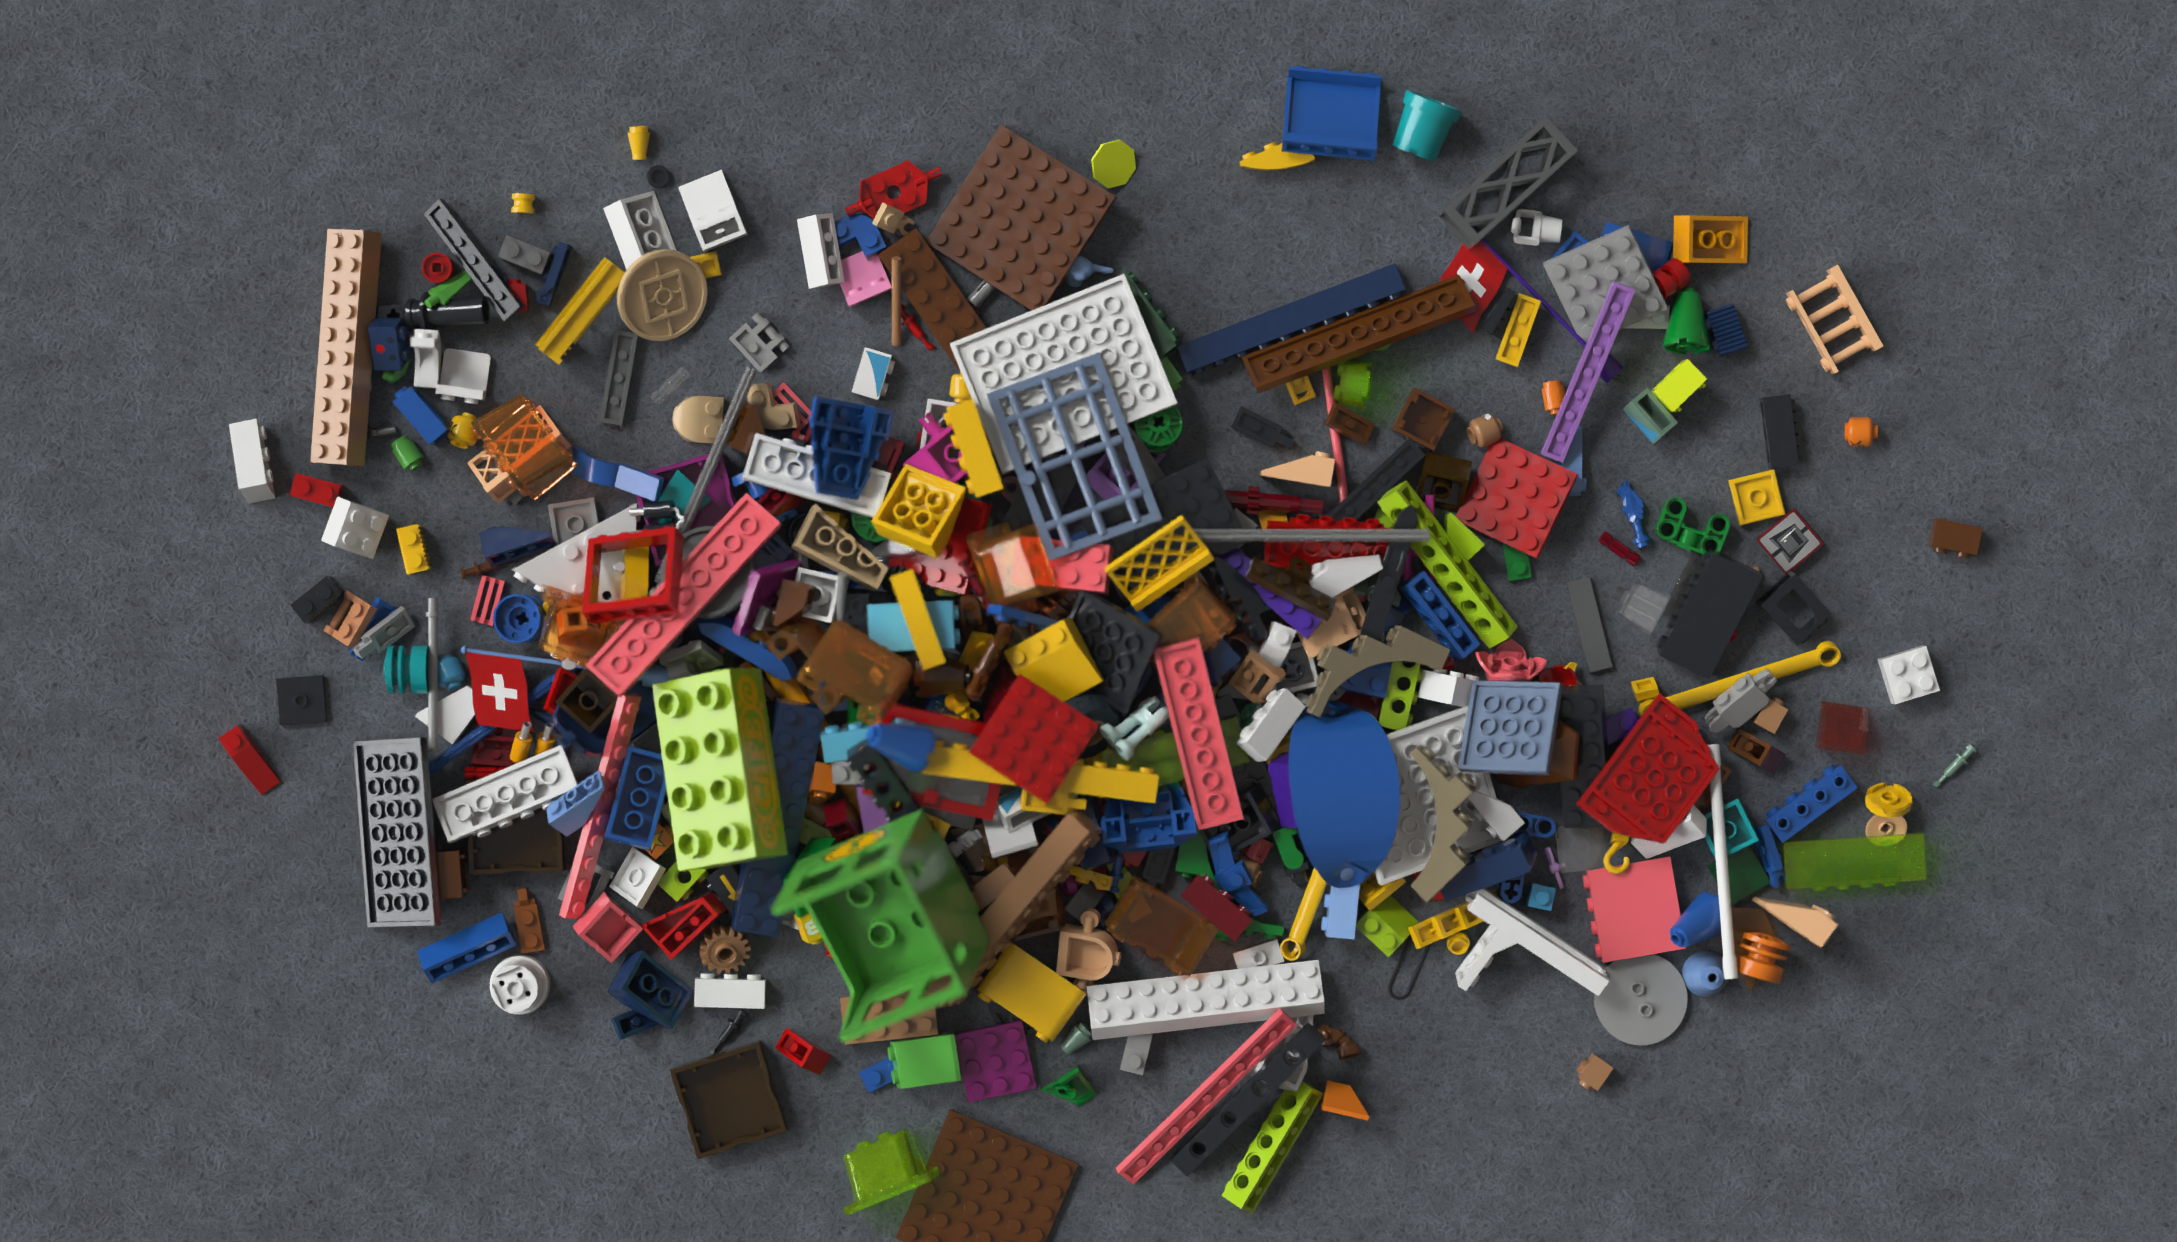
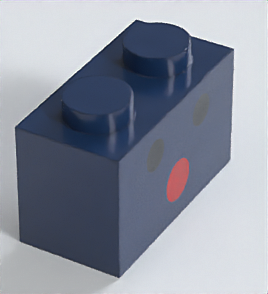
M374 318L368 327L374 370H402L410 358L409 349L406 348L405 344L407 331L406 327L403 326L402 318Z

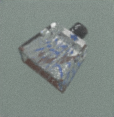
M1633 584L1630 591L1617 586L1611 598L1622 603L1618 612L1620 615L1645 634L1651 635L1671 596L1638 584Z

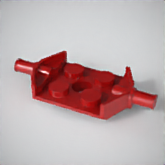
M906 160L867 179L860 180L859 201L845 207L847 215L850 217L861 211L874 219L882 203L895 207L904 213L927 203L928 184L931 180L941 177L942 173L939 172V167L929 172H922L909 160ZM897 186L900 188L901 194L897 199L888 197L887 190L889 187Z

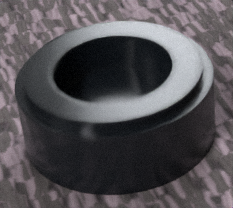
M655 165L647 172V181L653 188L662 189L670 182V172L664 166Z

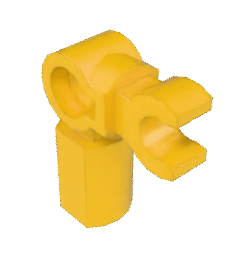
M966 690L951 693L945 697V705L949 710L954 711L956 715L959 714L960 717L972 720L980 717L976 710L970 708Z

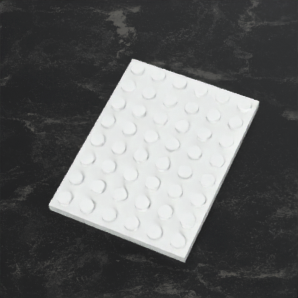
M1124 274L950 343L1002 474L1015 469L987 393L1099 352L1126 425L1177 405L1175 396ZM1094 365L1085 368L1091 385L1099 383L1100 380ZM1077 372L1051 381L1057 398L1083 389ZM1042 384L1017 393L1023 410L1048 402ZM1104 391L1095 394L1108 431L1117 429ZM1008 397L1000 399L1005 417L1014 414ZM1086 398L1061 406L1075 445L1100 436ZM1052 410L1026 419L1041 459L1066 449ZM1018 423L1010 425L1009 428L1023 466L1032 463Z

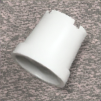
M524 954L512 955L503 959L494 968L490 979V992L493 1000L501 1009L512 1014H528L537 1010L545 1002L550 991V978L544 965L534 957ZM521 972L523 974V977L519 978L518 973ZM501 980L505 982L504 986L499 984ZM526 991H530L531 995L526 996ZM512 999V1004H509L507 1000Z

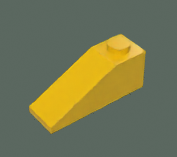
M649 547L624 550L623 563L625 564V569L622 571L619 600L646 597L648 595Z

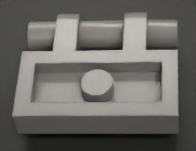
M757 312L752 317L757 326L751 329L745 323L729 339L756 369L762 373L778 358L772 351L776 346L782 352H785L790 346L784 340L785 337L781 333L778 334L770 325L769 319L767 317L763 318ZM761 331H764L771 339L767 345L758 336Z

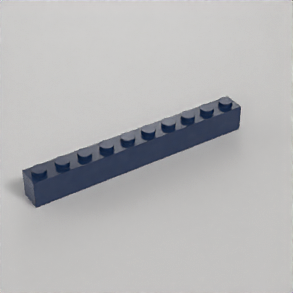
M1396 263L1181 344L1177 350L1186 373L1191 372L1193 376L1206 371L1204 368L1206 365L1213 363L1214 367L1227 363L1226 358L1235 355L1236 359L1248 355V350L1257 347V350H1261L1271 346L1270 341L1279 339V342L1292 338L1291 333L1300 330L1301 334L1314 330V324L1322 322L1324 326L1335 322V317L1343 313L1345 317L1358 313L1357 308L1364 305L1369 309L1380 305V299L1387 297L1390 301L1401 297V291H1404L1405 287Z

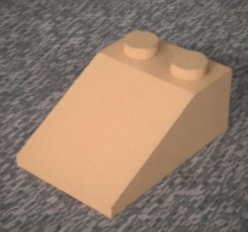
M1316 452L1315 456L1311 455L1262 470L1259 476L1330 487L1335 459L1330 458L1331 454Z

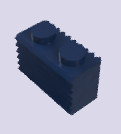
M1734 303L1705 313L1707 332L1711 331L1713 340H1710V344L1714 354L1718 353L1719 357L1748 348Z

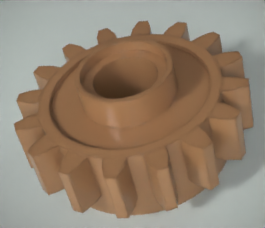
M723 925L716 929L712 928L709 934L705 933V940L700 941L701 949H699V954L703 965H707L709 971L716 968L717 974H720L722 970L729 974L732 968L736 972L739 971V964L742 966L746 965L745 959L750 958L749 951L751 950L746 934L742 935L741 931H735L731 926L724 927Z

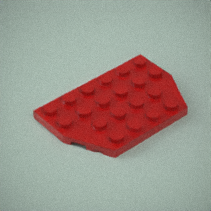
M1659 693L1576 805L1613 834L1664 844L1714 778L1719 768L1715 759L1710 754L1708 745L1705 744L1699 732L1697 722Z

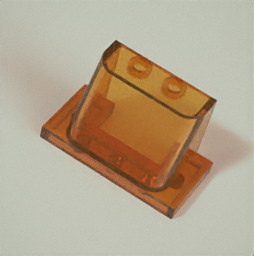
M1005 522L966 535L979 577L985 589L986 597L991 604L1003 605L1032 613L1039 610L1035 601L1036 598L1058 591L1035 524L1011 531L1009 523ZM995 620L996 625L1003 622Z
M542 584L539 592L543 602L550 604L538 649L553 653L552 657L565 661L566 658L575 660L576 665L587 668L585 665L628 619L591 624L587 620L588 630L583 635L559 637L556 614L562 608L583 606V596Z

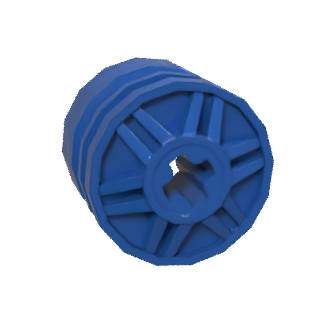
M513 594L504 597L498 602L493 614V623L495 630L501 638L513 643H530L542 638L543 618L546 616V612L543 609V599L536 595ZM522 615H526L529 621L525 622L524 619H521Z

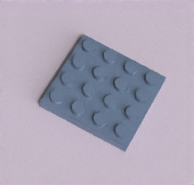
M1472 681L1458 769L1461 772L1549 775L1563 686L1560 683Z

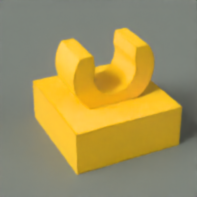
M1654 677L1631 682L1632 691L1639 705L1643 700L1655 698L1659 694Z

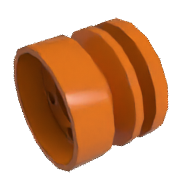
M1744 931L1742 937L1752 942L1751 945L1740 943L1739 946L1749 952L1748 956L1736 955L1737 971L1758 979L1780 984L1784 969L1776 965L1775 961L1787 960L1788 957L1779 954L1778 951L1779 949L1790 951L1791 945L1771 935Z

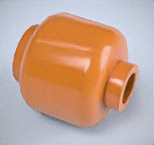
M1851 417L1849 422L1845 423V441H1848L1851 447H1870L1873 444V439H1878V425H1873V420L1870 417Z

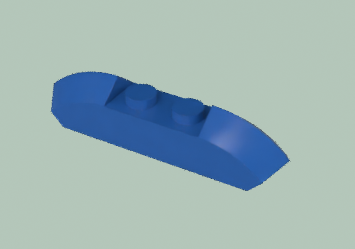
M726 616L715 619L697 618L702 635L743 659L748 660L777 679L784 681L800 676L791 657L779 646L776 645L772 652L768 651L770 646L758 639L754 643L748 639L749 634L738 636L733 633L731 628L735 620Z

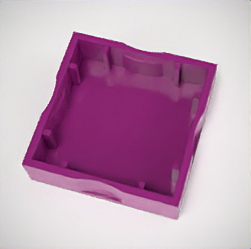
M723 454L721 455L722 457H719L720 462L716 465L715 473H712L714 476H711L712 479L709 481L710 484H708L707 492H704L712 501L697 512L696 516H694L695 519H693L692 527H689L690 530L704 526H716L737 504ZM703 455L685 462L646 472L664 478L661 494L677 470H680L696 485L697 481H700L698 480L700 478L699 475L703 473L701 470H704L703 467H705L704 464L707 462L706 459H708L707 456L709 455ZM636 495L639 508L644 507L645 502H656ZM674 518L670 523H673L676 527L678 520ZM645 519L646 525L661 524L656 519ZM668 544L650 546L656 566L662 564Z

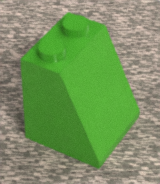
M940 1032L938 1035L890 1041L888 1057L890 1061H893L894 1070L891 1071L893 1084H896L897 1088L904 1089L961 1081L954 1034Z

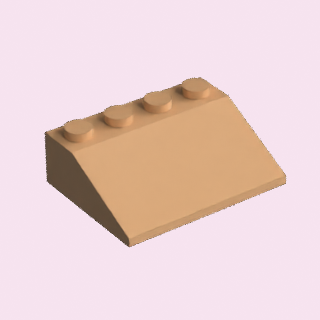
M1755 896L1752 899L1753 902L1796 933L1819 947L1824 945L1838 925L1833 921L1835 917L1814 904L1810 907L1805 904Z

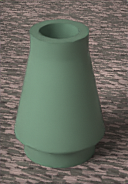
M1080 1021L1078 1024L1075 1023L1060 1046L1066 1054L1071 1055L1074 1051L1091 1041V1028L1083 1021Z

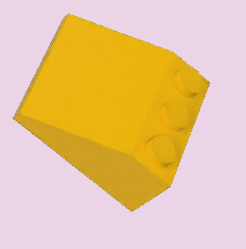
M905 464L871 522L878 535L938 559L952 533L966 488Z
M1072 618L1063 619L1004 652L1017 677L1019 674H1022L1063 702L1104 681Z

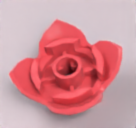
M1512 638L1499 644L1495 648L1493 655L1485 651L1476 652V658L1485 670L1488 681L1531 682L1547 664V660L1540 657H1530L1527 659L1524 648Z

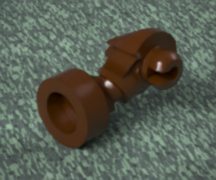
M1322 1025L1318 1028V1031L1326 1038L1321 1046L1340 1045L1337 1049L1339 1060L1353 1058L1361 1054L1359 1044L1353 1042L1349 1036H1345L1346 1032L1333 1028L1330 1025Z

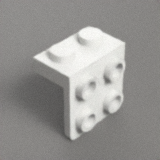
M446 349L444 351L440 384L436 386V394H441V399L455 401V397L465 398V403L478 404L479 400L485 401L491 356L485 353Z

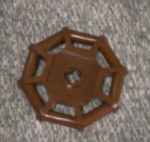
M1002 622L998 626V632L993 639L988 641L987 650L983 653L979 665H976L974 668V677L971 684L966 688V694L971 700L975 701L981 698L987 684L991 683L997 665L1005 656L1004 652L1014 634V629L1008 622Z

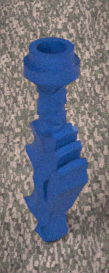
M1626 480L1615 494L1621 496L1623 500L1622 513L1627 514V521L1633 524L1635 535L1637 536L1633 543L1636 544L1637 548L1650 545L1649 540L1651 538L1644 533L1641 520L1644 519L1642 516L1644 515V505L1642 499L1631 490L1629 481Z

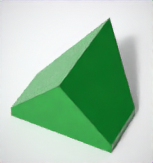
M1078 1065L1040 1089L1043 1092L1075 1103L1078 1108L1097 1096V1093Z

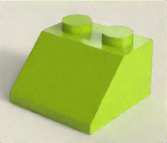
M1390 895L1371 911L1367 908L1356 920V927L1389 957L1410 934L1408 927L1417 924L1419 921Z

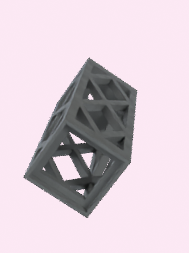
M1546 116L1441 211L1438 217L1469 250L1578 150ZM1536 133L1542 138V140L1527 142ZM1545 149L1538 173L1514 177L1521 153ZM1555 152L1560 157V159L1553 166H1551V162ZM1510 157L1504 179L1482 183ZM1533 183L1506 207L1511 187ZM1501 189L1494 213L1470 218L1477 193ZM1465 198L1460 215L1455 207ZM1488 224L1478 234L1472 228V226Z

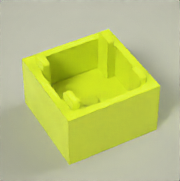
M1685 359L1651 392L1669 413H1676L1682 410L1679 406L1697 388L1706 387L1704 382L1707 378L1688 359Z

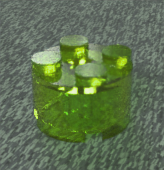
M1349 359L1339 363L1337 376L1341 380L1340 385H1336L1334 391V399L1338 401L1339 405L1367 409L1368 405L1364 403V400H1369L1373 374H1370L1369 368H1373L1374 364L1372 362Z

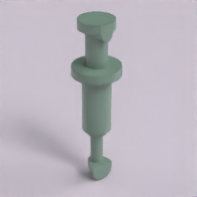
M1969 744L1961 756L1956 753L1957 758L1944 770V775L1938 781L1936 780L1933 786L1940 787L1941 783L1947 777H1952L1963 764L1968 765L1969 763L1966 760L1973 752L1977 753L1978 751Z

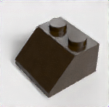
M1426 451L1416 494L1423 502H1425V495H1435V508L1458 512L1459 508L1462 507L1469 483L1472 461Z
M585 667L555 703L591 734L616 706L618 695Z

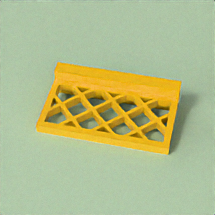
M1181 515L1104 569L1130 601L1132 607L1138 612L1213 561L1214 557L1206 543L1200 539ZM1181 525L1185 527L1183 536L1173 535L1176 528ZM1159 540H1166L1164 549L1153 548L1154 543ZM1171 541H1182L1180 550L1169 549ZM1187 542H1197V546L1191 550H1185ZM1140 553L1146 554L1145 562H1134L1135 556ZM1161 554V562L1151 563V555ZM1167 555H1178L1177 559L1172 563H1165ZM1119 567H1127L1125 575H1115L1113 571ZM1132 567L1143 568L1141 576H1130ZM1148 568L1158 569L1156 574L1146 577ZM1129 581L1139 582L1137 587L1131 591L1127 590Z

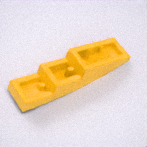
M913 569L890 577L923 670L945 663L943 652Z
M1467 901L1408 927L1416 949H1420L1461 930L1475 926L1484 920L1468 910L1467 906L1470 903Z

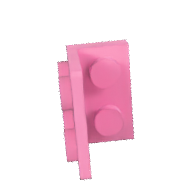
M863 251L841 260L845 282L839 284L849 307L892 290L878 254L866 259Z

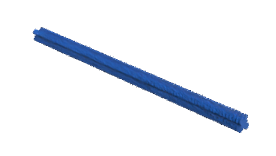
M586 658L584 664H587L592 658ZM575 667L574 669L569 671L577 674L576 671H581V668ZM555 673L551 675L552 677L549 676L547 681L544 680L542 684L539 683L540 686L537 685L535 689L532 688L528 692L529 706L533 702L536 703L538 699H541L540 697L543 698V695L546 696L545 693L548 694L547 691L550 692ZM479 725L480 728L477 727L475 731L472 730L473 733L470 732L468 737L465 735L466 738L460 739L461 742L458 740V743L455 742L456 745H451V748L448 747L449 750L446 749L444 753L441 752L442 755L436 756L437 759L435 757L434 760L431 759L432 762L429 761V776L438 772L439 768L442 769V766L445 767L444 764L447 765L449 761L452 762L454 758L462 755L461 753L466 752V749L469 750L468 747L471 748L473 744L476 745L478 741L480 742L483 738H486L485 736L488 737L490 732L493 733L492 730L495 732L497 727Z

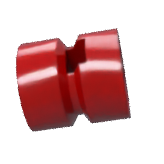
M431 253L423 260L422 273L430 282L442 284L455 275V264L445 254Z
M1672 258L1662 265L1661 268L1652 272L1665 300L1676 293V290L1679 291L1691 281L1688 269L1676 258Z

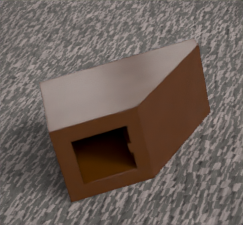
M782 579V584H779L777 589L778 604L772 613L773 625L785 628L810 611L816 586Z

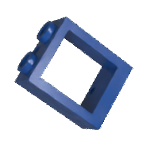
M403 387L394 395L396 399L393 403L429 445L435 446L447 436L448 431H450L449 426L416 388Z

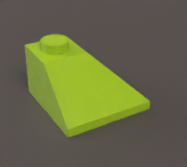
M1451 512L1444 516L1445 532L1465 558L1469 560L1485 544Z

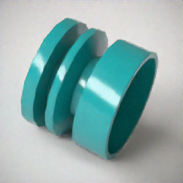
M404 645L399 646L398 656L395 646L387 647L384 660V679L388 694L396 693L397 684L400 694H405L407 683H410L413 694H428V645H413L410 656H407Z

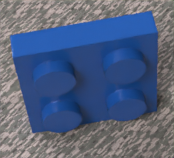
M1347 643L1346 652L1353 653V643ZM1392 661L1373 665L1357 672L1339 686V689L1384 699Z

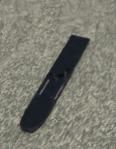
M1409 505L1399 513L1393 529L1414 530L1416 528L1417 512L1414 506ZM1389 540L1382 562L1383 569L1379 571L1360 635L1381 640L1411 540L1410 542L1408 540L1407 542L1405 540L1404 542L1402 540L1401 542L1399 540L1398 542L1396 540L1395 542Z

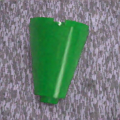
M1683 288L1681 292L1676 294L1663 340L1664 350L1675 354H1685V351L1692 350L1693 354L1705 353L1709 351L1710 343L1700 294L1695 292L1693 288Z

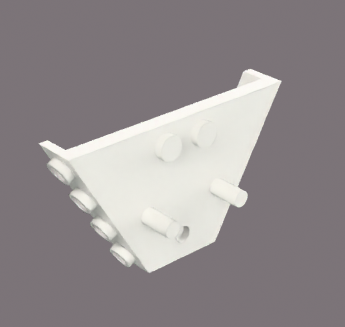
M637 503L630 505L621 512L526 563L511 569L516 572L514 577L524 583L529 580L535 584L534 589L545 596L547 593H550L555 597L553 601L558 600L564 608L567 605L571 607L583 606L588 539L596 538L600 535L611 536L622 532L630 533V531H636V522H640L641 516L631 517L630 509L637 508ZM624 550L601 554L597 603L620 599L622 571L625 569V564L623 563ZM609 591L611 597L604 600L602 597L603 592Z

